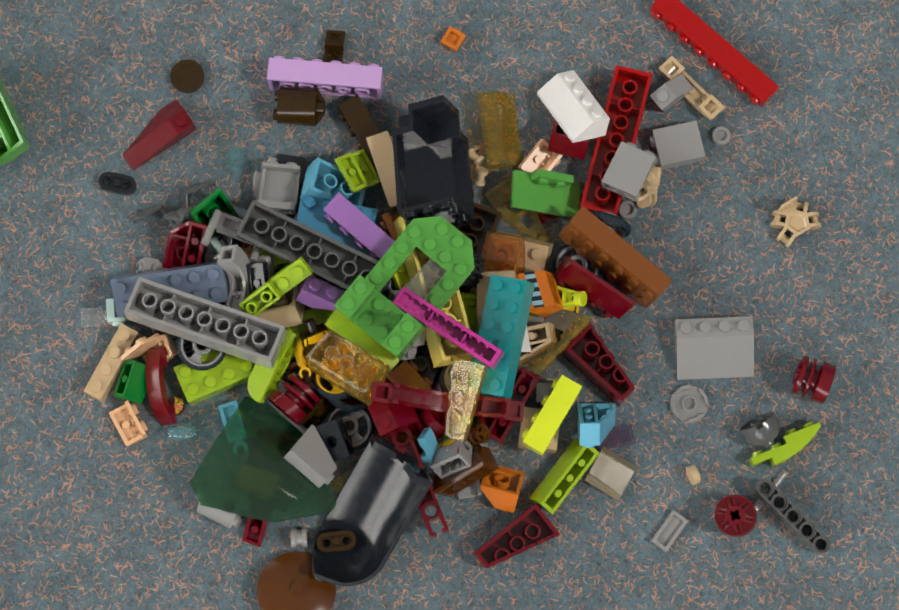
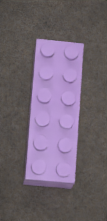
M283 56L269 57L267 82L270 90H278L280 86L288 88L319 89L322 95L353 97L358 94L360 98L382 100L383 67H379L377 64L365 66L357 62L342 64V62L335 60L323 62L320 59L306 61L299 57L293 59H285Z

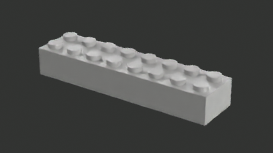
M142 277L138 278L124 310L127 320L271 369L275 365L287 335L286 328L283 325Z

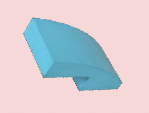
M431 427L424 428L417 440L420 447L424 450L420 458L430 473L433 471L430 464L438 443Z

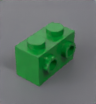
M124 360L113 396L123 401L128 400L132 404L142 405L147 390L145 378L146 365L133 360Z

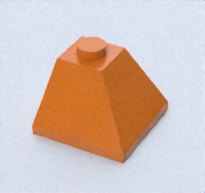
M498 465L499 469L482 479L480 489L494 508L514 513L525 472Z

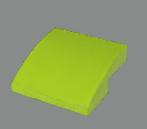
M364 149L354 153L350 152L334 160L352 193L369 189L381 183Z

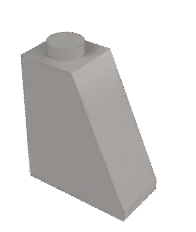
M311 425L283 458L320 488L324 483L328 485L335 477L333 472L337 469V466L314 425Z

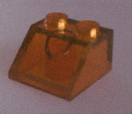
M488 231L481 254L485 266L482 268L485 271L515 270V275L524 273L525 237Z

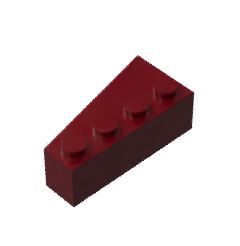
M592 323L565 348L562 356L613 403H616L618 407L634 391V385L624 370L619 367L615 357L609 352Z
M532 504L475 550L473 555L487 569L560 535V533L537 504Z

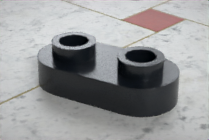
M104 172L99 177V185L106 192L129 196L137 189L136 181L128 175ZM112 180V184L108 186L106 181ZM129 183L131 184V187L129 189H125L124 185Z

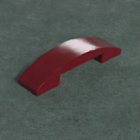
M165 347L149 349L145 367L148 398L154 415L161 426L177 424L174 404H168L163 367L168 366Z

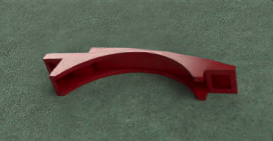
M373 381L371 401L523 422L525 402L512 401L511 398L440 392Z

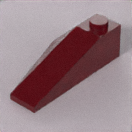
M175 100L156 114L123 156L132 170H135L196 131V127L184 108Z
M370 359L352 367L371 417L381 437L387 438L420 421L415 409L412 407L371 401L373 381L391 383V381Z

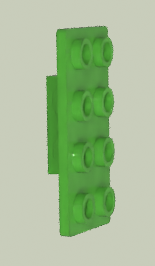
M543 169L532 173L514 170L512 172L511 208L572 218L579 210L581 183L574 181V175Z

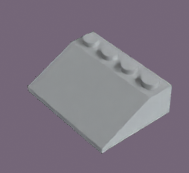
M753 316L675 319L673 325L677 380L754 377Z

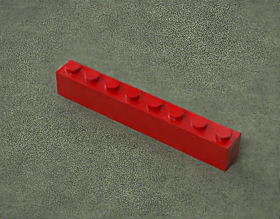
M656 0L651 5V15L656 20H662L670 32H675L680 36L679 39L682 43L692 46L696 55L699 57L703 56L708 60L707 63L711 68H717L722 72V77L727 81L731 80L740 93L743 94L745 92L754 105L763 107L778 91L779 86L680 0Z

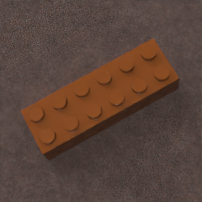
M584 206L578 210L558 234L563 242L571 245L580 256L587 258L595 268L605 273L609 280L616 282L625 293L630 294L638 304L646 308L663 293L672 281L670 277Z

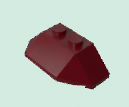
M189 220L171 229L168 234L163 269L205 263L208 245L202 244L201 241L208 224Z
M525 368L517 369L511 400L526 403L540 377ZM479 417L480 422L488 426L490 438L500 444L503 443L515 422Z

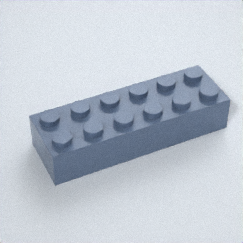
M217 261L120 275L110 280L117 318L126 316L124 310L139 277L215 303L226 302L230 291L228 276L224 269L217 264Z

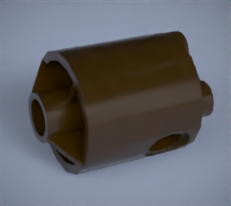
M280 86V89L275 90L274 101H277V109L273 111V120H277L278 124L289 123L316 127L324 117L326 102L319 89Z

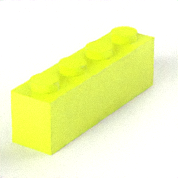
M561 375L560 379L555 378L550 387L553 391L550 396L545 395L541 402L543 408L540 413L538 411L535 412L531 419L533 425L530 429L526 428L521 436L524 439L522 445L541 456L545 453L582 389L581 385L564 375Z

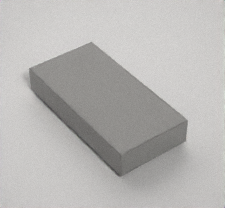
M672 510L650 542L666 553L689 520L675 510Z

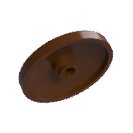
M298 551L287 552L272 559L262 570L257 584V599L261 610H331L335 601L336 585L326 581H319L313 576L312 554Z

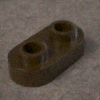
M348 530L322 533L317 538V547L322 553L350 551L356 545L355 535ZM349 539L350 543L345 545L343 544V540ZM325 541H329L331 544L330 546L325 547L323 543Z

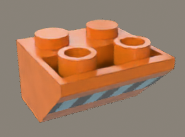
M541 270L516 275V279L527 280L535 284L529 312L545 318L564 309L554 274Z

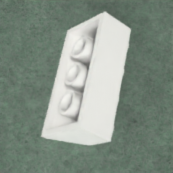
M574 70L557 73L537 92L541 101L572 143L606 135L610 118Z

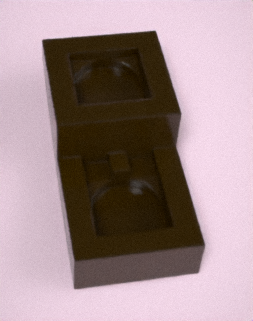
M327 30L323 62L343 61L345 31Z

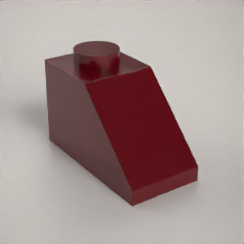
M258 498L255 500L249 511L242 541L261 547L273 515L275 504Z

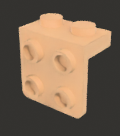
M156 333L147 339L146 337H141L136 340V344L125 349V353L120 358L124 361L142 356L146 363L149 349L165 347L168 362L178 352L168 333L162 335Z

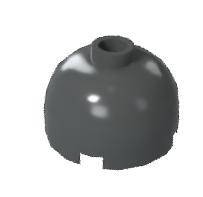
M774 412L761 414L758 416L759 419L754 421L751 419L740 427L741 434L746 442L757 447L763 445L764 448L774 444L773 440L780 431V424Z

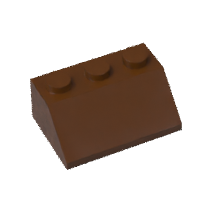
M483 446L472 448V465L467 469L443 479L434 474V493L452 497L499 469L490 448Z

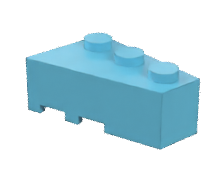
M577 403V430L580 446L586 448L600 446L615 425L616 403Z

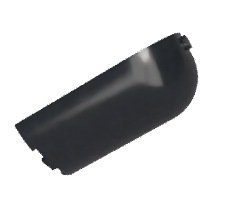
M375 433L370 437L319 529L311 560L313 576L319 581H326L339 586H355L374 578L386 564L433 483L425 468L420 469L416 465L417 460L407 452L401 453L394 448L396 444ZM348 530L356 537V545L350 551L322 553L317 547V538L322 533ZM349 539L343 540V544L345 545L350 543ZM325 541L323 543L325 547H328L331 544L329 541Z

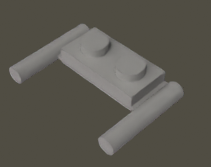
M215 209L201 243L209 245L215 229L218 233L248 243L235 235L243 219ZM254 246L249 261L256 263L261 251L260 248Z

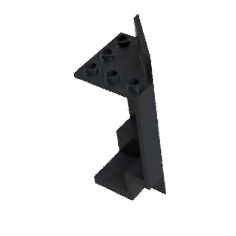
M444 95L408 104L409 114L400 116L399 128L392 130L398 214L406 220V227L413 219L442 216L456 228L457 226H465L470 222H474L468 138L460 131L459 110Z

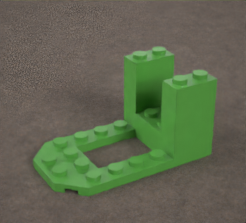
M442 216L413 219L366 278L359 274L334 305L338 311L399 360L405 356L428 326L410 314L403 312L380 292L417 247L447 271L424 299L439 310L443 309L475 269L472 240Z

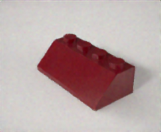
M565 256L554 272V276L557 277V283L563 287L569 285L574 291H585L588 298L587 303L595 308L600 306L604 309L602 313L611 319L614 316L620 319L636 303L567 256Z

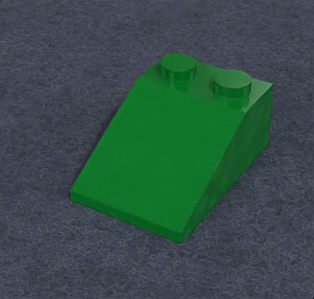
M220 187L190 211L193 221L209 224L215 209L240 218ZM215 229L211 239L215 236L218 237L221 233L216 232L217 230Z

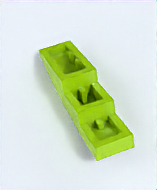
M335 309L324 325L388 372H391L398 363V358L344 316L338 309Z

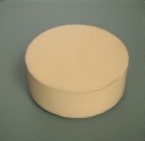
M695 465L686 467L690 483L692 485L699 484L701 477Z

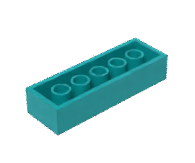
M491 274L478 335L502 350L505 354L494 370L473 357L467 390L501 398L512 397L535 287L534 283L527 280Z

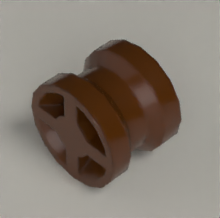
M483 423L470 426L466 429V439L471 445L486 443L490 439V430Z

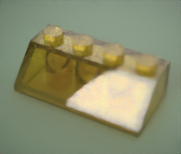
M499 91L477 93L486 169L492 171L518 168L523 161L515 95Z
M329 330L305 356L311 371L367 406L373 402L371 401L373 381L385 382L390 368L385 362L332 330Z

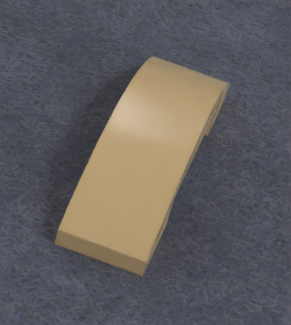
M673 56L658 68L667 81L680 74L684 75L694 89L683 98L709 120H713L725 108L712 94L709 95L695 82Z

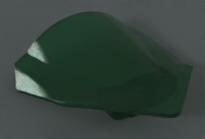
M247 396L237 407L189 482L202 506L272 523L331 512L336 507V499L331 482L328 485L324 483L318 488L284 458L303 433L267 402L258 403L253 398Z

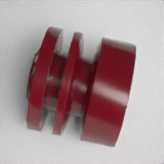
M804 355L795 370L791 393L796 395L801 387V397H804L808 390H810L811 400L824 404L835 376L836 365L823 362L818 369L816 368L817 359L813 358L809 366L810 357Z
M289 374L286 378L292 385L283 381L281 384L286 389V392L283 393L276 389L268 400L287 418L299 425L307 416L302 407L305 406L312 410L314 407L309 402V399L316 404L320 399L306 382Z
M414 408L420 421L409 426V429L418 438L424 428L431 427L437 440L457 426L459 414Z
M729 495L717 504L715 521L718 528L725 534L733 537H742L749 534L755 528L757 511L753 503L746 497ZM740 511L739 516L741 518L732 521L731 512Z

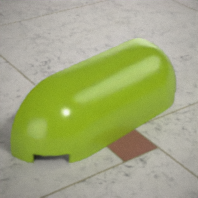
M286 330L287 335L273 369L255 364L249 376L248 392L258 403H264V399L277 389L294 355L296 347L294 339L296 334L290 330Z

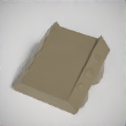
M603 447L585 481L592 487L600 489L618 501L637 467Z

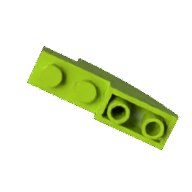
M301 256L257 288L239 303V306L245 313L257 316L279 300L282 295L311 275L313 270Z
M813 421L802 425L803 429L798 431L795 428L786 431V436H783L781 439L784 445L777 443L770 446L771 450L763 452V450L752 453L753 457L749 459L751 467L769 460L772 467L790 459L811 441L821 427L820 422L816 424Z

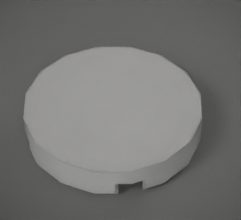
M689 384L676 389L670 400L671 412L678 420L685 423L698 422L705 416L709 405L705 392L701 388Z

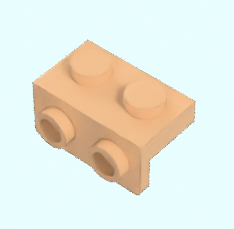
M540 139L518 168L521 171L530 173L539 169L551 171L552 168H555L561 162L560 158L563 155L547 151L549 143L544 139Z
M127 400L124 402V405L109 412V415L126 447H129L148 437L145 432L148 428L144 420L140 421L137 417L139 411L135 403L131 404Z

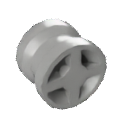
M291 528L292 548L300 545L308 547L307 528H302L301 530Z

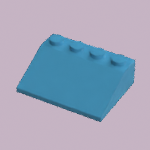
M302 195L296 221L366 255L369 254L370 251L365 247L361 249L353 242L355 238L350 234L348 236L343 234L339 230L341 227L336 222L332 224L324 217L326 213L323 209L331 200ZM354 205L376 224L378 209Z

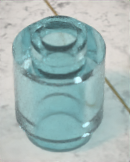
M192 422L176 423L168 426L169 441H174V443L191 442L193 437H197L196 426H192Z

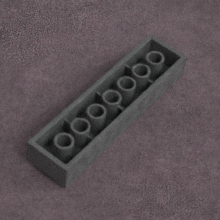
M252 200L235 234L238 238L289 263H293L302 256L313 270V275L344 290L350 287L359 274L366 278L379 262L255 200ZM386 284L385 287L381 290V292H380L381 294H383V292H384V290H385L387 284Z

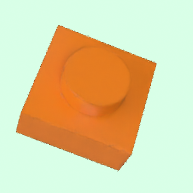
M449 26L440 44L457 53L466 35Z

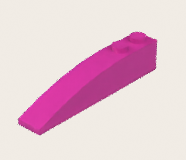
M404 286L392 302L493 370L505 354L502 350Z

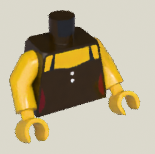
M314 318L306 319L303 322L306 330L299 333L300 339L296 342L294 352L297 365L300 368L299 377L303 379L301 374L303 371H307L310 378V367L340 354H343L344 358L348 361L347 352L351 351L356 356L355 351L349 348V343L324 325L325 323L317 325Z

